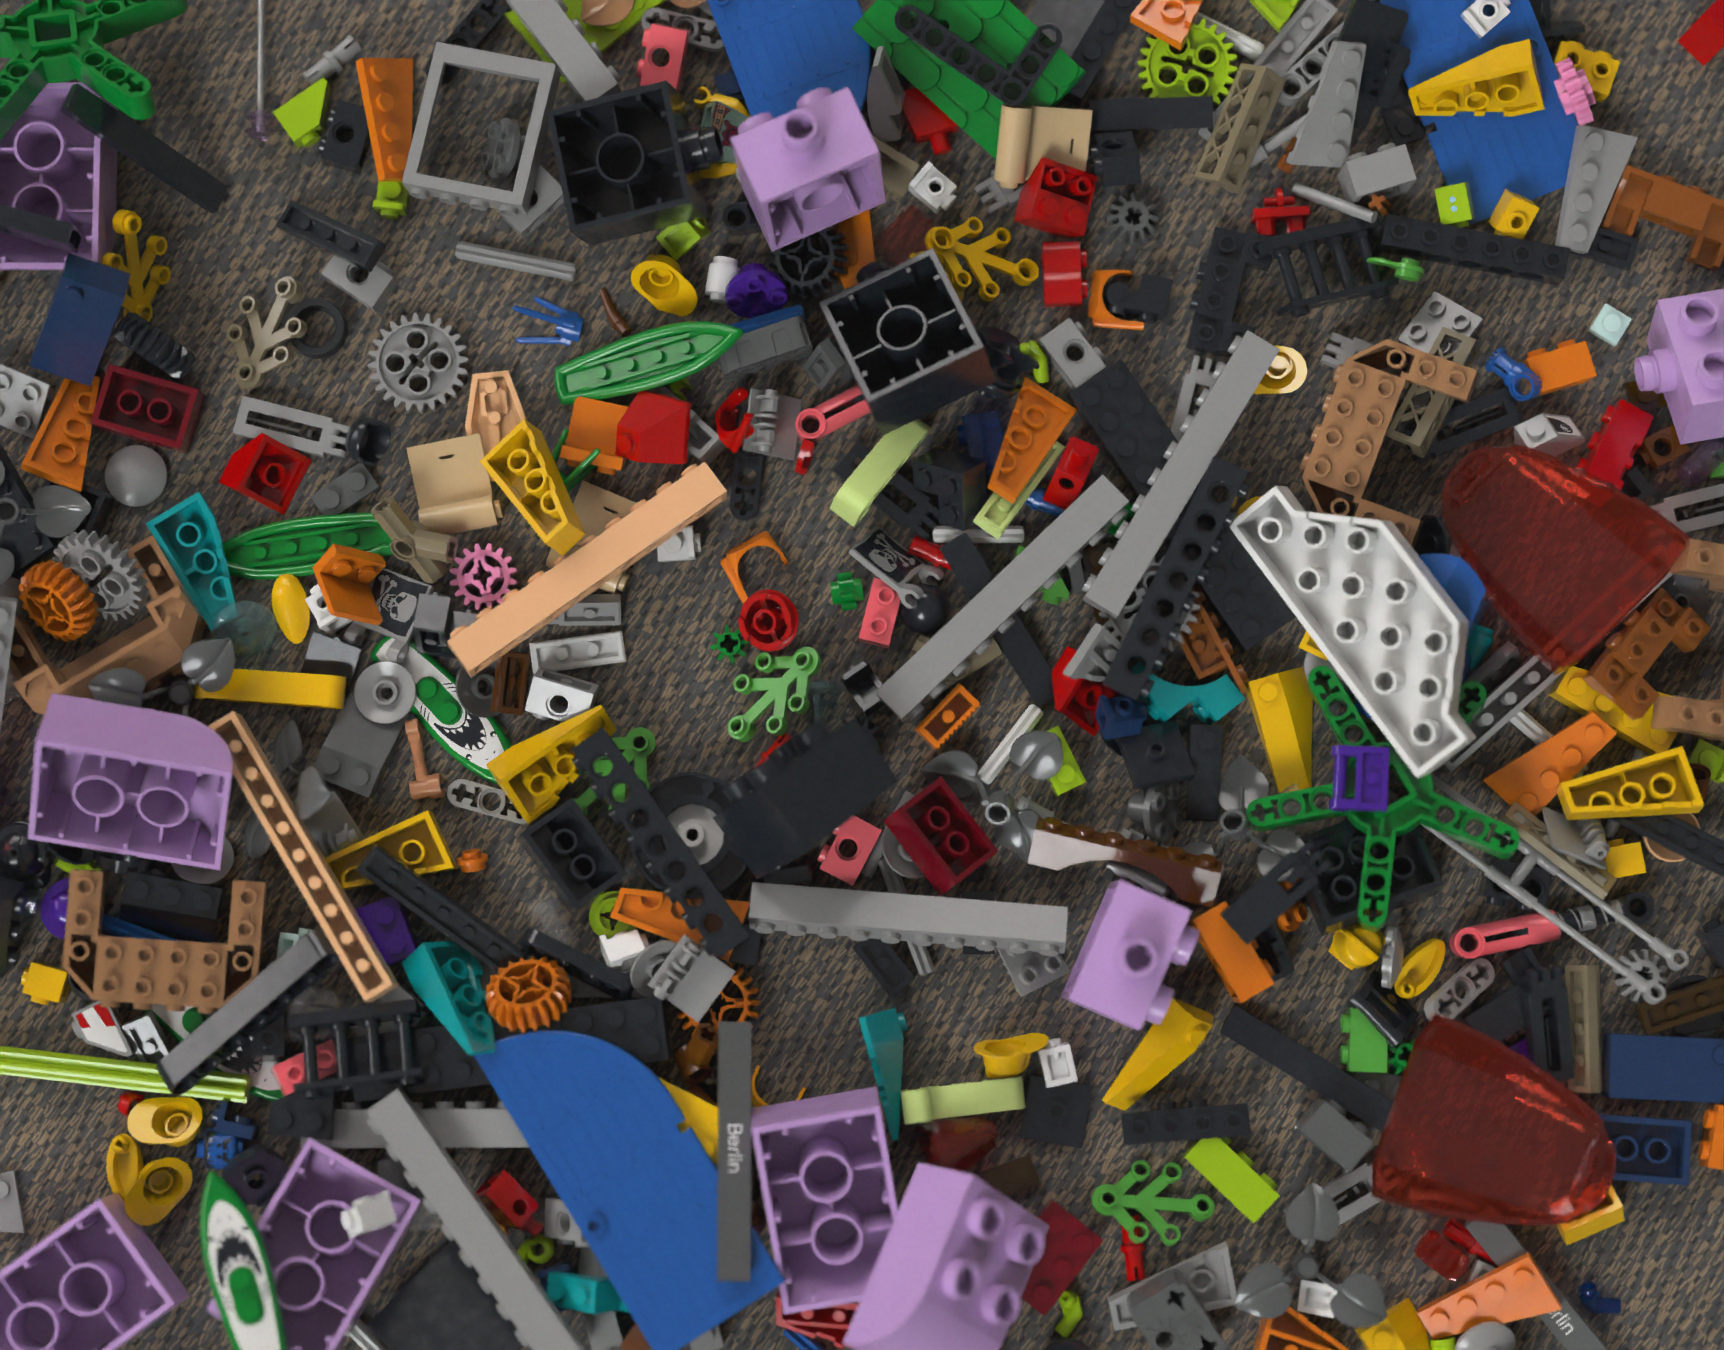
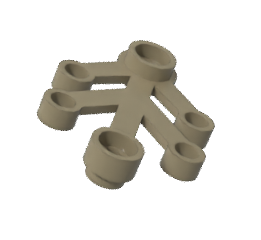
M287 276L276 282L275 292L277 298L264 325L260 314V301L252 296H245L241 299L239 308L242 313L248 316L255 347L252 353H250L247 344L248 330L245 327L232 324L228 328L227 338L235 343L240 362L235 371V379L240 387L247 390L258 388L263 384L266 373L280 366H289L293 362V350L278 345L294 337H303L307 331L306 322L292 317L286 322L284 328L278 331L276 329L288 303L293 304L301 299L304 289L300 281ZM252 302V307L248 310V305ZM298 323V329L294 332V327ZM239 330V336L235 339L234 333ZM276 347L272 357L263 360L267 350ZM286 352L285 358L281 360L282 354Z

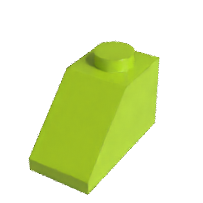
M324 77L273 112L298 149L302 146L308 148L319 141V135L324 132L332 91Z

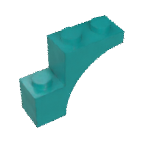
M1138 662L1129 671L1133 674H1141L1145 667L1141 662ZM1152 674L1150 680L1155 682L1147 698L1141 697L1146 703L1145 707L1148 714L1153 719H1158L1161 723H1164L1191 702L1194 706L1193 712L1196 717L1208 725L1214 724L1245 700V697L1226 674L1211 683L1199 686L1172 684Z
M558 1271L548 1272L547 1295L556 1307L592 1314L619 1310L629 1312L608 1276L579 1275Z

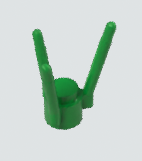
M568 429L563 430L553 451L552 457L555 464L561 453L562 445L565 444L568 436ZM595 449L568 477L559 471L568 493L596 467V465H591V463L600 454V449Z

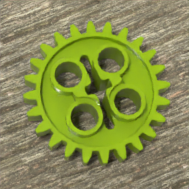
M1203 18L1199 25L1193 23L1185 41L1187 49L1179 55L1170 51V44L1163 40L1147 37L1146 42L1150 49H1140V53L1147 57V59L1138 61V66L1146 69V71L1138 74L1139 79H1148V82L1142 86V90L1148 91L1152 89L1153 92L1149 98L1213 96V103L1219 106L1221 102L1218 95L1227 96L1229 91L1225 88V85H1232L1234 79L1229 77V74H1234L1238 71L1237 67L1229 65V63L1237 60V55L1227 53L1233 48L1232 42L1223 44L1227 33L1223 32L1216 35L1217 24H1213L1207 29L1206 19ZM1205 50H1211L1216 55L1215 61L1208 65L1201 63L1199 60L1200 53ZM1163 56H1166L1181 64H1186L1188 60H1191L1195 69L1210 71L1214 76L1207 77L1192 69L1185 74L1183 73L1182 66L1163 62L1161 59ZM1163 70H1173L1177 75L1175 81L1170 84L1161 82L1159 75ZM1192 80H1202L1206 85L1204 91L1199 94L1190 92L1188 85Z

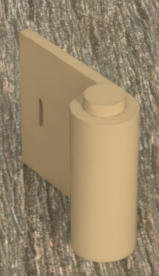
M1002 104L994 180L1000 182V187L1016 189L1018 184L1024 183L1025 180L1029 179L1041 158L1044 157L1086 172L1093 111L1090 109Z
M480 433L406 448L419 504V521L428 531L451 535L499 524L498 518H503L500 499L494 500L489 473L479 462L485 457Z
M583 480L573 506L586 535L567 553L571 555L580 549L579 544L591 535L597 537L606 531L605 526L617 517L623 519L632 513L630 509L636 502ZM605 508H608V509H610V510H612V511H614V512H617V514H614V513H612V512H610V511H607V510H605ZM552 548L546 561V567L553 568L554 561L561 556ZM624 570L599 589L610 594H616L618 590L623 592L630 575Z

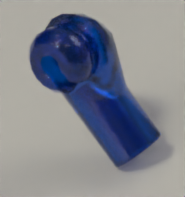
M1585 1281L1578 1287V1297L1591 1313L1620 1314V1298L1602 1297L1596 1289L1597 1285L1592 1281Z

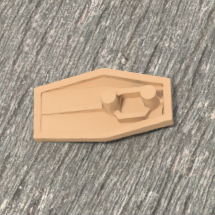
M509 370L478 373L472 376L465 429L467 435L480 433L486 456L523 419L527 420ZM489 474L490 482L495 481Z

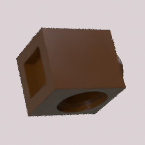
M1674 424L1645 438L1641 446L1636 450V455L1642 466H1648L1650 471L1682 456L1690 451L1687 444L1680 445ZM1655 442L1664 444L1666 448L1665 456H1660L1655 452Z

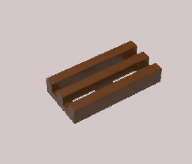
M509 651L496 660L490 712L523 716L530 654ZM517 658L519 659V667L516 684V693L514 708H511L512 692L515 686L514 675Z

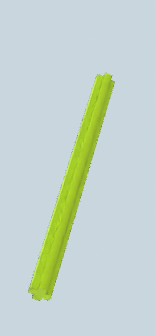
M0 1046L1 1075L171 1094L156 1070L157 1064ZM211 1071L192 1089L181 1096L247 1103L252 1078L247 1074Z

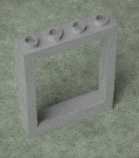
M436 42L402 179V184L410 192L409 194L419 199H428V196L437 197L441 202L450 205H457L458 202L468 203L471 208L481 211H487L488 207L499 209L500 213L507 216L516 217L518 213L527 215L549 127L546 111L553 109L561 77L557 65ZM446 65L539 82L513 192L419 174Z

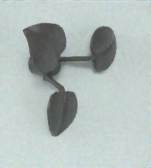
M0 460L1 486L5 478V468L2 461ZM59 485L45 486L35 492L33 502L36 509L19 508L12 499L2 498L0 499V542L4 526L15 524L21 514L37 515L36 526L43 534L53 538L65 537L78 528L84 518L90 513L91 505L76 491ZM1 548L0 587L11 577L15 565L12 553Z
M230 637L201 640L191 644L182 655L181 666L185 674L174 678L170 685L165 684L163 687L151 692L143 693L146 686L144 676L138 671L129 668H116L98 674L89 682V689L97 701L138 708L142 707L141 699H149L167 692L172 702L182 705V715L188 717L189 702L194 695V687L197 682L203 690L215 692L224 688L230 681L235 665L233 641Z
M290 719L283 727L276 741L274 763L280 773H286L290 770L291 773L300 777L295 801V813L299 819L305 820L316 814L334 797L331 793L335 790L341 799V789L336 784L325 783L320 771L316 767L309 766L303 772L297 769L296 763L301 758L302 742L296 722ZM253 809L246 823L245 842L251 859L257 862V859L266 853L272 840Z
M1043 730L1030 731L1019 736L1013 742L1009 756L1011 761L1021 766V768L1018 770L1007 792L996 791L990 797L987 796L981 779L975 777L978 770L976 761L964 751L954 749L942 752L922 767L921 773L930 784L942 777L957 798H965L972 795L976 784L983 799L982 804L987 806L985 810L986 818L989 822L996 825L994 834L997 842L1001 846L1014 849L1019 858L1026 863L1028 862L1038 817H1042L1031 809L1022 810L1017 814L1013 810V793L1025 771L1031 777L1041 780L1049 779L1058 773L1063 763L1060 737L1052 732Z
M1240 755L1227 768L1224 778L1220 782L1219 804L1225 812L1220 818V825L1223 831L1220 833L1221 838L1217 853L1215 854L1213 848L1205 842L1195 841L1185 845L1183 849L1186 853L1198 856L1200 854H1209L1218 860L1223 855L1227 838L1239 841L1247 836L1264 849L1257 857L1258 868L1261 874L1264 875L1290 851L1295 853L1305 843L1290 831L1276 830L1270 834L1266 844L1250 830V825L1244 816L1245 809H1247L1251 801L1269 796V783L1258 768L1244 755ZM1223 864L1219 883L1225 876V868ZM1293 867L1289 869L1276 882H1287L1285 878L1294 872L1295 869Z
M1310 1183L1292 1200L1285 1216L1286 1225L1291 1234L1301 1240L1309 1239V1243L1303 1249V1252L1293 1256L1291 1270L1288 1271V1275L1284 1278L1281 1269L1273 1263L1260 1264L1250 1270L1237 1290L1235 1306L1239 1310L1258 1317H1278L1288 1310L1292 1301V1291L1286 1283L1290 1282L1295 1275L1305 1280L1317 1277L1338 1292L1330 1301V1309L1339 1321L1353 1327L1377 1325L1385 1320L1387 1314L1383 1292L1376 1280L1367 1274L1354 1273L1347 1276L1340 1287L1318 1272L1319 1263L1310 1254V1251L1315 1245L1316 1239L1329 1241L1334 1238L1339 1229L1340 1217L1330 1195L1316 1183Z

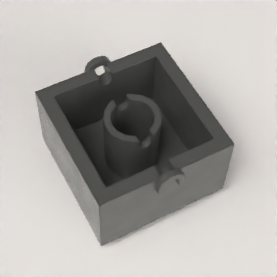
M1316 1098L1293 1125L1292 1130L1298 1131L1338 1167L1343 1169V1173L1346 1175L1374 1144L1368 1138L1371 1132L1357 1120L1351 1119L1348 1121L1343 1117L1346 1111L1334 1100L1326 1099L1324 1101Z

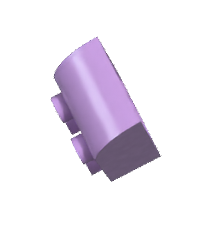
M82 82L48 83L8 133L0 140V204L74 224L83 234L78 252L76 254L0 232V270H62L68 253L102 264L103 256L113 251L115 231L112 226V220L116 213L118 150L61 113L60 110L71 86L76 83L116 110L118 108Z
M52 693L35 741L28 839L220 870L233 770L231 752L224 740L215 731L187 716L149 708L144 709L92 700L90 698Z
M877 1087L751 1108V1129L775 1264L786 1280L779 1285L784 1314L861 1301L898 1212Z
M308 1138L259 1220L257 1228L263 1239L271 1264L287 1350H341L404 1241L418 1212L421 1200L311 1138ZM388 1190L397 1221L382 1229L350 1238L348 1231L342 1224L341 1213L353 1207L352 1202L367 1196L373 1197L382 1191ZM213 1297L207 1310L213 1317L223 1322Z
M918 1162L843 1343L854 1350H999L1010 1324L1019 1315L1021 1296L1034 1264L1043 1255L1045 1236L1049 1225L972 1174Z
M118 1193L98 1199L0 1271V1350H118L189 1298L190 1294L141 1225L130 1220L126 1214L123 1200Z

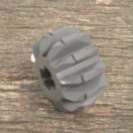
M1635 949L1628 951L1629 959L1625 956L1618 958L1619 962L1629 970L1641 971L1643 968L1642 973H1646V980L1651 984H1666L1668 981L1667 978L1660 977V973L1667 970L1666 965L1656 966L1660 956L1653 955L1649 958L1648 949H1642L1639 955ZM1613 968L1614 973L1621 974ZM1622 975V978L1613 981L1615 986L1625 984L1620 992L1622 996H1627L1631 993V1000L1633 1002H1638L1641 996L1644 999L1643 993L1626 981L1625 976ZM1650 990V993L1652 992L1658 995V993L1655 990Z

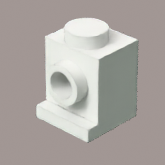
M1476 0L1460 16L1475 34L1482 38L1511 12L1507 8L1511 2L1509 0ZM1485 5L1493 6L1494 14L1488 17L1483 14V7Z
M930 161L909 183L908 191L936 214L941 208L945 211L948 210L957 199V196L954 194L957 186L938 171ZM937 183L941 186V190L932 192L929 186Z
M318 584L310 590L311 596L307 597L305 601L316 618L320 629L332 635L353 621L331 615L327 606L322 608L326 602Z
M637 929L630 932H619L610 939H607L606 935L599 936L601 953L606 965L622 973L631 971L638 955L649 946L645 934L639 935Z
M388 1190L382 1191L373 1197L367 1196L352 1202L353 1207L341 1213L342 1224L348 1231L350 1238L382 1229L397 1221Z

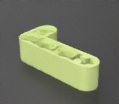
M918 418L885 434L839 489L829 509L851 526L856 527L870 509L875 498L925 439L931 427Z
M1022 1076L900 1091L904 1124L1026 1108Z

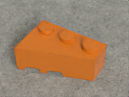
M1290 1306L1284 1314L1278 1317L1261 1319L1253 1350H1349Z

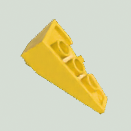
M1530 39L1498 46L1408 89L1415 116H1453L1457 112H1474V116H1485V112H1503V116H1518L1545 109Z

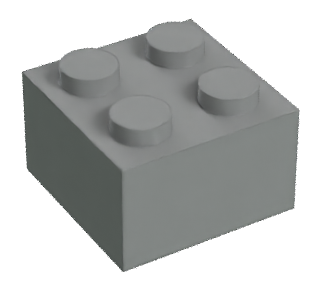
M1389 143L1377 149L1378 152L1366 155V152H1359L1349 156L1348 161L1345 162L1337 175L1344 199L1364 206L1372 201L1370 195L1376 193L1379 197L1384 195L1387 199L1407 193L1416 181V176L1406 144L1396 147L1395 143Z

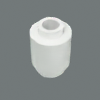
M714 256L713 263L709 264L705 294L710 296V301L726 304V286L740 272V269L737 267L738 260L730 257Z

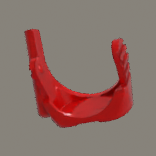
M744 387L734 389L715 412L719 439L733 453H737L739 448L744 445V439L749 438L754 433V427L751 425L754 417L752 413H745L739 428L736 429L739 413L737 405L748 397V390Z

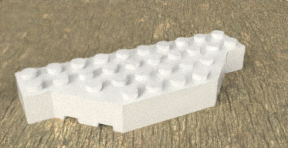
M1274 486L1234 520L1230 529L1417 778L1428 776L1477 738L1458 713L1469 622L1392 521L1305 511L1287 486Z

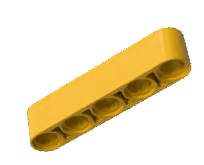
M234 669L230 681L219 691L207 692L197 682L194 687V698L344 709L346 677Z

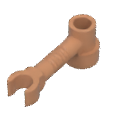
M417 718L406 720L405 730L410 742L416 780L409 783L411 797L413 800L430 797L432 800L443 798L446 796L445 787L441 789L440 783H444L442 774L428 775L423 751L421 723Z

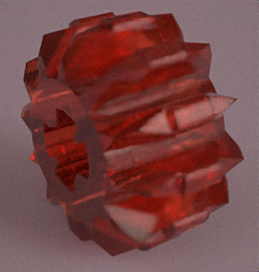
M1429 1230L1425 1236L1423 1235L1414 1250L1416 1256L1449 1282H1456L1460 1276L1462 1277L1467 1270V1266L1470 1264L1467 1254L1435 1230Z

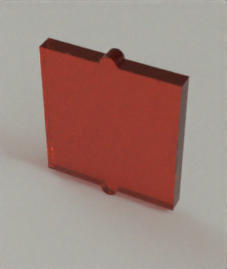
M912 204L881 232L874 242L888 256L887 260L889 262L893 261L898 265L909 260L910 254H917L928 250L925 245V236L930 229L934 228L932 225L933 221L931 219L927 220Z

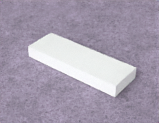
M622 631L529 643L534 675L540 667L557 672L626 662Z

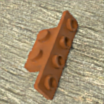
M1197 584L1193 592H1199L1200 597L1194 601V604L1200 605L1201 610L1193 616L1199 621L1198 623H1188L1187 626L1190 627L1193 633L1191 635L1183 632L1181 636L1184 644L1180 643L1200 682L1229 669L1241 694L1248 692L1244 683L1248 682L1249 679L1242 665L1235 666L1230 656L1235 654L1227 637L1222 640L1220 639L1216 629L1221 626L1214 612L1210 611L1207 613L1202 603L1207 600L1199 584Z

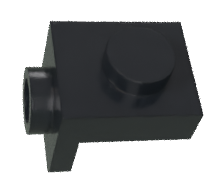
M866 660L851 666L841 676L846 689L867 717L885 705L876 695V691L883 684Z

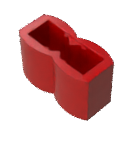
M1080 241L1043 242L1041 253L1044 307L1081 306L1082 298L1088 297L1087 280H1082L1081 268H1086L1087 263L1086 249H1080Z

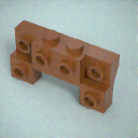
M1626 165L1600 227L1631 237L1638 218L1647 220L1694 238L1686 261L1714 272L1719 269L1724 257V200L1707 195V191L1697 186L1686 187L1678 184V180L1671 176L1660 175L1659 177Z
M1662 587L1652 592L1636 610L1631 611L1623 619L1622 623L1624 626L1622 629L1614 633L1606 641L1605 645L1607 648L1583 677V680L1593 690L1610 699L1631 720L1642 718L1660 695L1642 677L1669 642L1672 641L1683 653L1695 650L1711 629L1690 606L1682 608Z

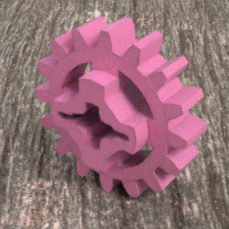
M1570 58L1555 63L1560 78L1553 82L1566 116L1574 113L1579 126L1594 121L1589 106L1596 104L1584 69L1576 71Z
M477 543L474 547L475 551L472 553L466 548L463 549L466 556L464 559L455 557L454 560L459 564L458 569H450V573L457 576V579L450 581V585L452 587H459V590L455 593L457 598L466 596L463 603L465 606L468 607L472 602H475V609L480 611L483 604H486L487 607H492V609L494 602L501 604L503 602L502 598L510 592L509 587L518 586V582L511 578L512 575L518 573V570L513 567L509 568L513 559L511 556L503 559L505 551L501 547L496 552H493L492 544L488 543L486 549L482 550ZM486 557L497 560L502 567H491L488 565ZM474 560V566L471 571L465 573L467 566ZM482 567L488 574H491V577L487 578L486 588L480 580H476V577L481 576ZM504 580L500 590L494 594L493 589L498 581ZM475 586L480 590L482 597L472 595L466 588Z

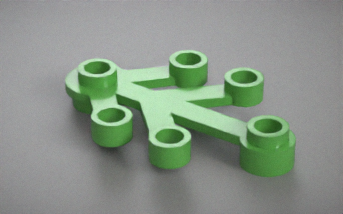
M802 647L793 656L774 657L767 652H762L756 657L755 666L764 673H770L774 669H789L781 678L752 679L745 674H740L735 678L733 687L743 695H748L751 692H767L744 715L735 716L729 721L728 732L732 738L739 742L750 741L756 732L755 722L774 703V713L767 720L766 729L775 736H782L787 731V706L797 714L807 712L810 706L808 700L810 677L816 675L821 668L820 655L812 647ZM768 659V664L763 667L764 661ZM747 680L746 686L741 689V683ZM797 680L796 693L789 698L790 687ZM802 700L801 705L796 708L797 702ZM780 722L779 727L774 730L775 724ZM741 723L740 729L736 731L737 726Z
M638 727L632 729L626 737H615L612 740L619 750H624L622 754L629 764L634 760L635 773L641 781L646 783L648 790L651 785L647 780V757L654 752L656 739L650 730ZM638 737L645 739L646 743L642 748H636L634 745ZM599 760L595 767L596 772L602 773L600 776H606L612 771L613 765L611 760ZM625 784L618 785L614 790V798L618 802L626 801ZM589 787L579 799H574V801L588 818V807L598 797Z
M1144 1160L1135 1161L1130 1168V1172L1115 1185L1103 1184L1095 1189L1091 1199L1093 1208L1103 1216L1113 1215L1128 1232L1130 1240L1134 1243H1143L1149 1235V1229L1144 1223L1135 1222L1124 1208L1136 1209L1157 1231L1162 1243L1167 1246L1175 1245L1180 1239L1181 1233L1177 1226L1168 1225L1156 1211L1188 1213L1193 1220L1204 1222L1211 1217L1215 1209L1213 1200L1205 1194H1198L1192 1199L1155 1197L1166 1186L1176 1183L1181 1177L1182 1170L1180 1166L1173 1162L1167 1163L1162 1169L1161 1174L1138 1195H1125L1124 1193L1137 1181H1144L1150 1174V1166ZM1142 1166L1145 1169V1175H1138L1135 1172V1167ZM1174 1168L1177 1176L1175 1178L1169 1177L1166 1174V1169ZM1103 1195H1111L1113 1203L1106 1204L1103 1201ZM1202 1201L1206 1203L1207 1210H1199L1197 1202ZM1133 1229H1142L1144 1232V1237H1136L1133 1233ZM1165 1231H1173L1176 1236L1175 1239H1167Z

